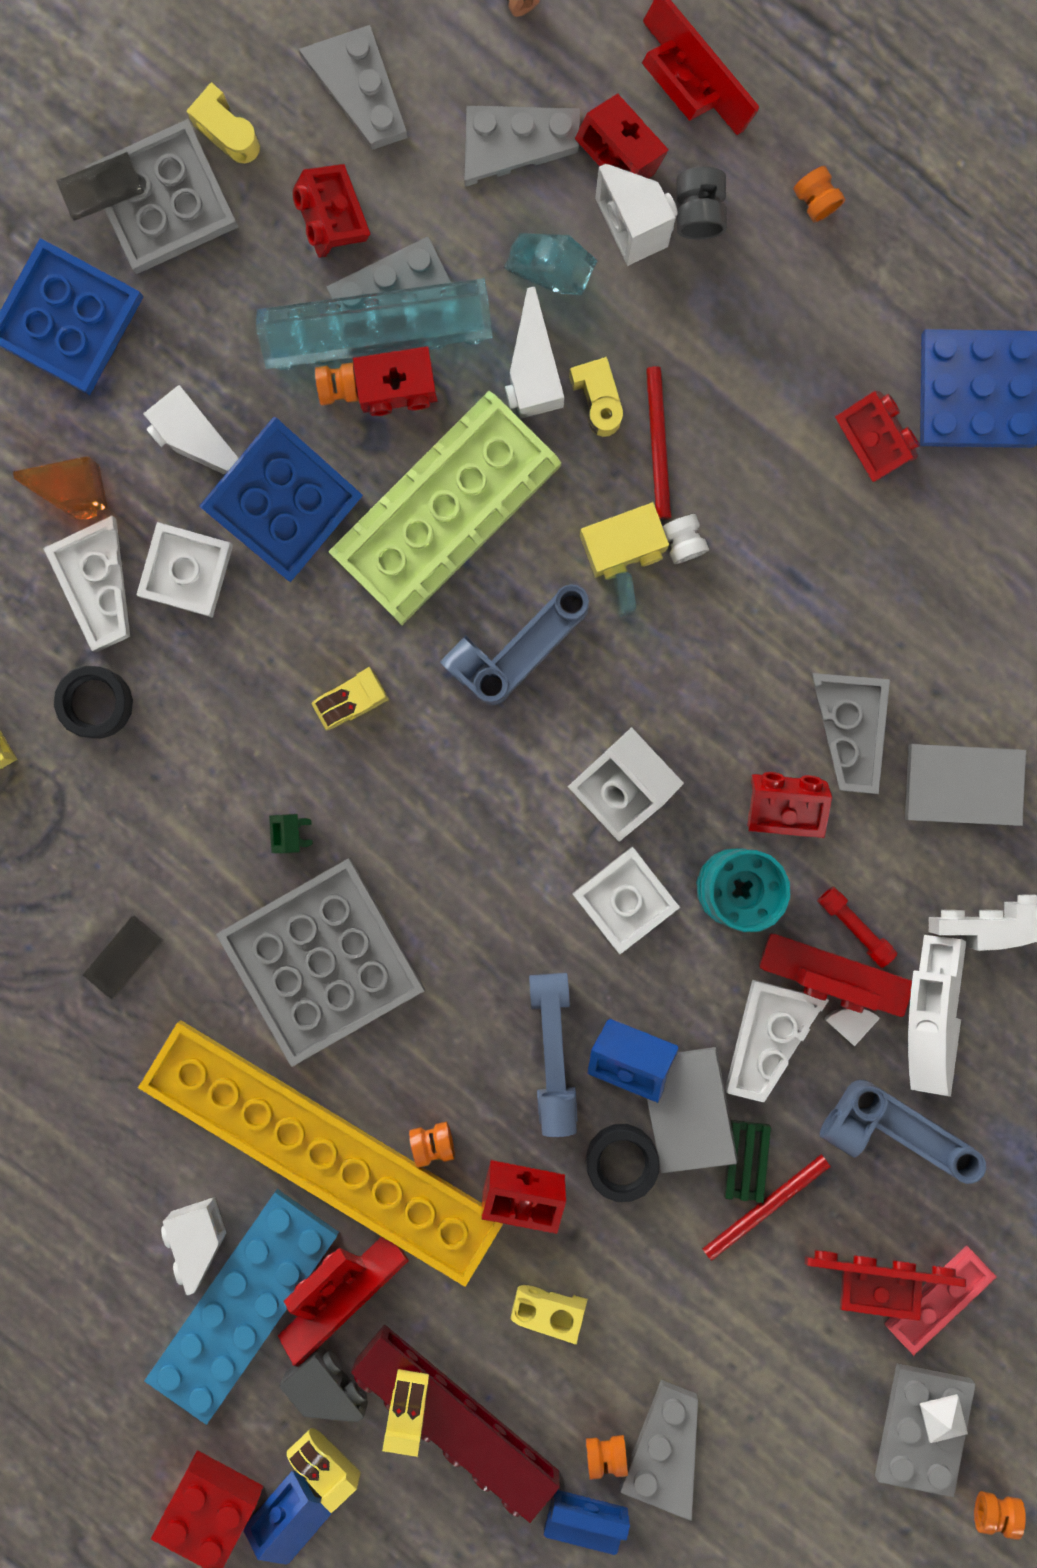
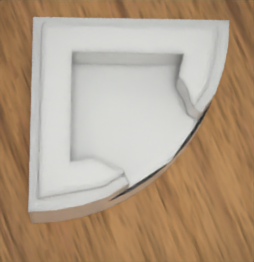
M847 1008L834 1010L824 1018L854 1046L880 1019V1017L867 1009H864L863 1013H858Z

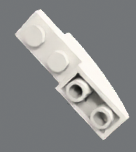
M1017 895V902H1004V917L1002 910H979V917H965L964 910H941V917H929V932L937 935H967V947L977 951L1007 949L1037 942V895Z
M924 935L919 971H913L910 997L908 1059L911 1090L951 1097L961 1020L956 1018L966 949V941L962 939Z

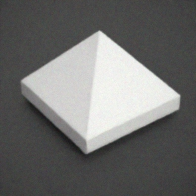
M957 1394L919 1403L930 1443L968 1434Z

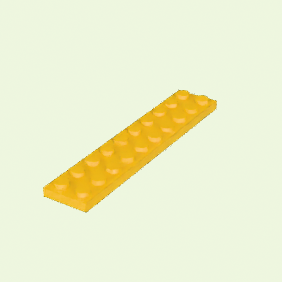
M182 1020L175 1025L138 1087L143 1092L466 1287L503 1223L481 1219L482 1203L424 1167L417 1168L414 1161Z

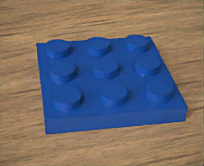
M40 238L0 310V348L90 396L144 296L140 291Z
M925 329L921 334L920 446L1034 448L1037 446V331Z
M273 417L199 507L291 583L363 495L278 418Z

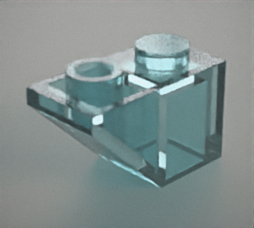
M519 233L511 246L510 255L504 268L555 293L582 295L598 260L570 235Z

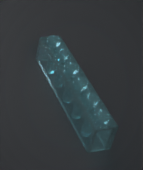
M485 278L257 309L256 330L266 369L289 370L297 365L308 363L326 365L337 359L426 346L431 350L445 347L447 344L464 342L465 344L472 345L481 343L484 339L493 338Z

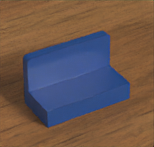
M608 1019L591 1049L587 1074L658 1103L664 1092L668 1071L677 1055L678 1046L615 1020Z
M296 1471L289 1473L247 1522L243 1530L257 1560L289 1564L332 1514L321 1503L322 1498L314 1496L305 1478Z
M557 1490L551 1499L544 1527V1536L549 1539L616 1555L620 1541L627 1540L630 1528L628 1508Z

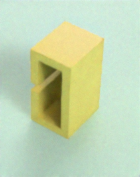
M653 502L581 528L580 538L595 578L604 575L606 580L626 573V566L628 564L640 561L643 567L662 560L661 553L666 552L669 547Z

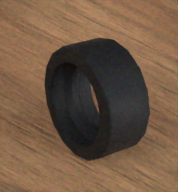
M86 665L73 669L61 679L55 690L54 708L58 720L66 730L80 737L102 739L115 735L126 725L132 714L133 698L129 686L120 675L103 667ZM90 680H98L107 684L114 692L116 699L115 710L111 717L104 723L90 725L80 721L72 708L73 695L77 687Z
M613 1124L600 1130L591 1140L586 1152L587 1174L593 1187L603 1197L615 1202H632L645 1196L655 1185L659 1174V1157L651 1138L641 1129L629 1124ZM626 1140L636 1144L642 1150L645 1157V1167L642 1175L636 1181L628 1185H618L610 1182L603 1175L600 1169V1158L603 1150L609 1144Z

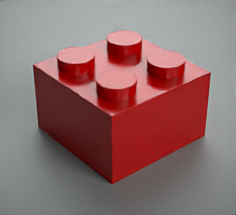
M197 1450L150 1539L202 1568H224L257 1505L264 1486Z

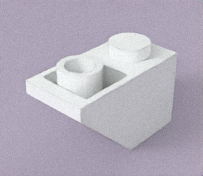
M215 1197L171 1211L163 1221L161 1228L162 1238L165 1246L172 1249L176 1261L173 1264L174 1275L179 1285L183 1284L186 1295L193 1294L199 1287L226 1235Z

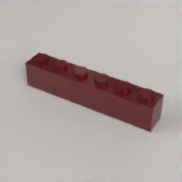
M384 1324L355 1359L351 1372L354 1375L355 1382L368 1393L373 1391L379 1396L389 1411L398 1369L429 1374L421 1439L428 1443L431 1441L443 1450V1455L455 1467L462 1466L472 1474V1478L479 1488L485 1492L491 1490L497 1495L510 1514L515 1517L522 1516L531 1523L560 1488L559 1470Z

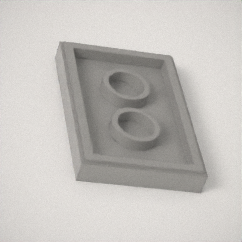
M909 744L905 820L1023 826L1026 750Z
M717 1047L678 1052L668 1071L664 1092L659 1102L647 1099L661 1173L737 1164L738 1158Z

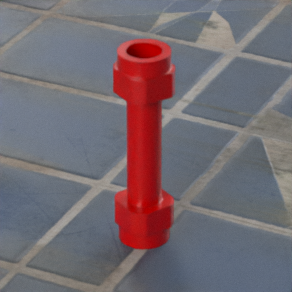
M834 886L819 897L817 902L830 916L836 915L868 949L866 954L880 968L887 966L894 960L898 953L886 939H879L846 905L848 899Z

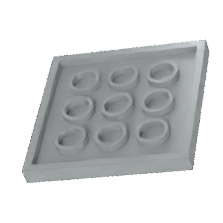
M351 858L344 860L216 934L291 1067L425 991L422 982Z

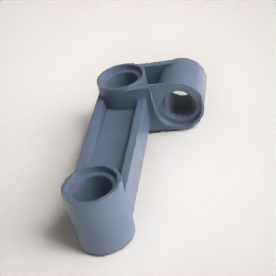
M570 584L563 586L492 661L465 635L440 663L463 686L466 685L482 702L488 705L501 704L546 656L585 619L589 609L588 595L578 585ZM575 596L579 598L583 604L581 609L572 614L565 612L561 608V603L566 597ZM490 677H496L502 681V689L496 696H486L482 693V684Z
M567 973L529 975L531 1009H541L547 1086V1089L537 1090L539 1123L542 1126V1135L547 1137L574 1135L577 1133L578 1122L576 1088H566L560 1010L561 1007H570Z
M856 1080L847 1087L836 1107L825 1119L820 1130L821 1138L853 1158L857 1157L864 1150L876 1127L965 1184L976 1183L981 1180L986 1172L984 1157L968 1143L867 1080ZM865 1092H873L874 1100L872 1104L867 1108H859V1097ZM965 1154H969V1165L964 1169L957 1170L956 1163L958 1159Z

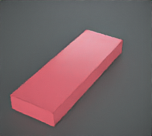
M967 1245L944 1266L956 1269V1277L966 1279V1287L927 1282L922 1287L920 1321L890 1317L884 1323L913 1356L997 1278Z

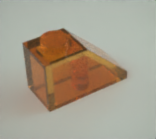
M89 456L13 471L16 481L65 513L74 516L75 519L92 518L97 515L98 510L108 509L99 464Z

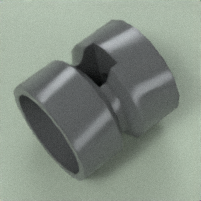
M697 167L681 172L676 179L677 202L681 204L677 209V233L681 237L694 240L710 239L725 233L727 229V207L724 203H721L726 199V174L724 171L712 167Z

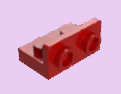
M345 164L303 169L293 188V201L296 208L301 210L306 224L307 239L314 246L318 258L327 257L332 247L366 242L371 233Z
M880 391L870 393L835 416L872 482L878 481L905 463L919 457L915 449L920 446L912 430L909 427L903 429L896 418L900 414V410L889 393L884 396Z
M776 772L752 775L751 785L753 792L747 822L748 831L825 838L832 802V794L827 781L811 775H805L801 778L784 777Z

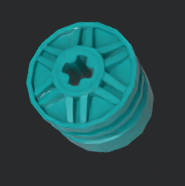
M743 848L722 850L712 855L701 867L696 881L697 898L703 911L715 922L742 932L762 931L774 925L785 913L790 900V880L784 867L771 855L758 850ZM734 881L745 883L741 887L742 896L732 894L736 889Z

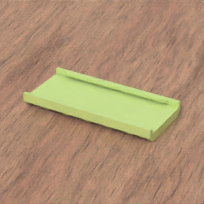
M488 391L328 552L403 625L561 467V462L555 453L495 394Z

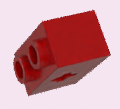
M618 93L587 112L575 137V140L599 167L608 164L648 179L655 175L669 151Z
M428 346L352 358L359 404L363 413L370 412L371 416H384L391 414L394 408L407 407L408 410L416 411L430 407V403L438 402ZM400 378V389L393 390L392 379Z
M490 1160L482 1191L481 1219L557 1234L566 1205L565 1174Z

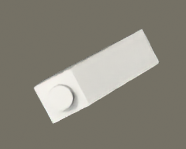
M535 286L527 288L510 369L511 385L505 386L510 409L517 408L520 419L564 407V394Z
M180 385L143 413L151 423L147 431L161 447L167 443L176 453L222 474H226L239 459Z

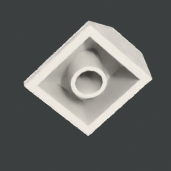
M608 164L600 166L595 199L627 266L667 248L671 233L674 230L675 216H677V208L672 196L669 193L664 194L657 181Z
M631 727L581 773L568 788L620 842L660 809L684 783Z

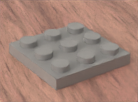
M189 119L85 166L136 275L238 228V224Z

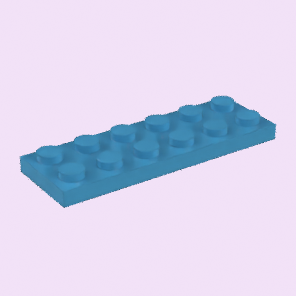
M277 1189L144 1382L207 1425L287 1310L283 1301L295 1290V1287L301 1281L311 1275L338 1236L339 1231Z

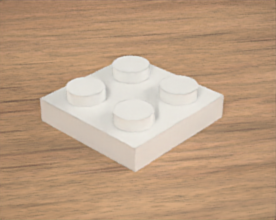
M157 522L136 595L144 599L213 618L233 544Z
M633 847L572 893L619 954L627 950L680 908Z

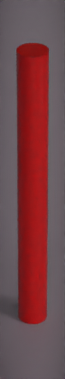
M653 366L646 368L655 508L660 520L671 519L662 373L661 367Z
M822 1154L766 1197L764 1203L756 1205L702 1249L705 1254L713 1261L831 1167Z

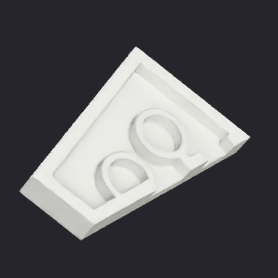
M110 516L43 548L91 650L97 653L130 637L116 518Z
M752 980L725 1087L726 1093L765 1102L788 1066V1060L799 1043L804 1041L810 1031L809 1027L818 1013L823 1011L829 1000L826 998V1001H823L800 991Z

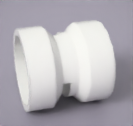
M696 514L678 518L662 526L667 540L673 541L670 551L673 564L691 560L709 551L706 540L701 538L699 533H695L700 526Z

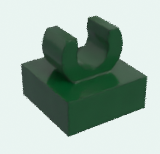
M298 814L269 816L271 853L300 852V847H309L313 844V840H302L299 837V828L304 825H312V820L298 818Z

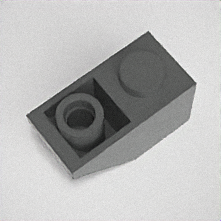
M322 1345L299 1367L292 1366L289 1368L279 1385L303 1417L359 1422L365 1416L368 1405L366 1392L358 1386L355 1380L351 1381L343 1372V1365L339 1357L331 1350L327 1352Z

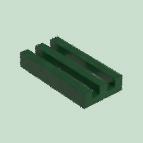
M731 1120L737 1156L740 1130H746L741 1189H734L737 1164L727 1165L724 1197L730 1200L738 1198L741 1201L755 1200V1202L764 1203L771 1126L765 1123ZM755 1131L760 1132L755 1189L753 1191L750 1190Z

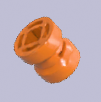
M826 166L814 169L798 181L793 188L798 199L805 201L808 205L807 213L813 223L831 215L846 200L840 189L834 188L831 184L832 176Z
M353 362L343 363L339 368L331 369L328 366L315 367L316 386L321 406L331 405L335 400L344 399L347 403L359 401ZM334 375H335L337 393H336V389H335V382H334V377H333Z
M447 1121L437 1123L434 1128L428 1130L422 1127L409 1130L412 1154L417 1168L428 1166L432 1160L440 1159L446 1162L455 1159L452 1134Z
M624 1435L612 1436L608 1441H601L597 1437L586 1438L589 1480L601 1479L604 1474H613L616 1477L628 1476Z
M980 1491L976 1497L974 1507V1521L977 1531L988 1535L1000 1532L1006 1538L1020 1540L1024 1534L1026 1513L1022 1499L1010 1496L999 1499L993 1493Z

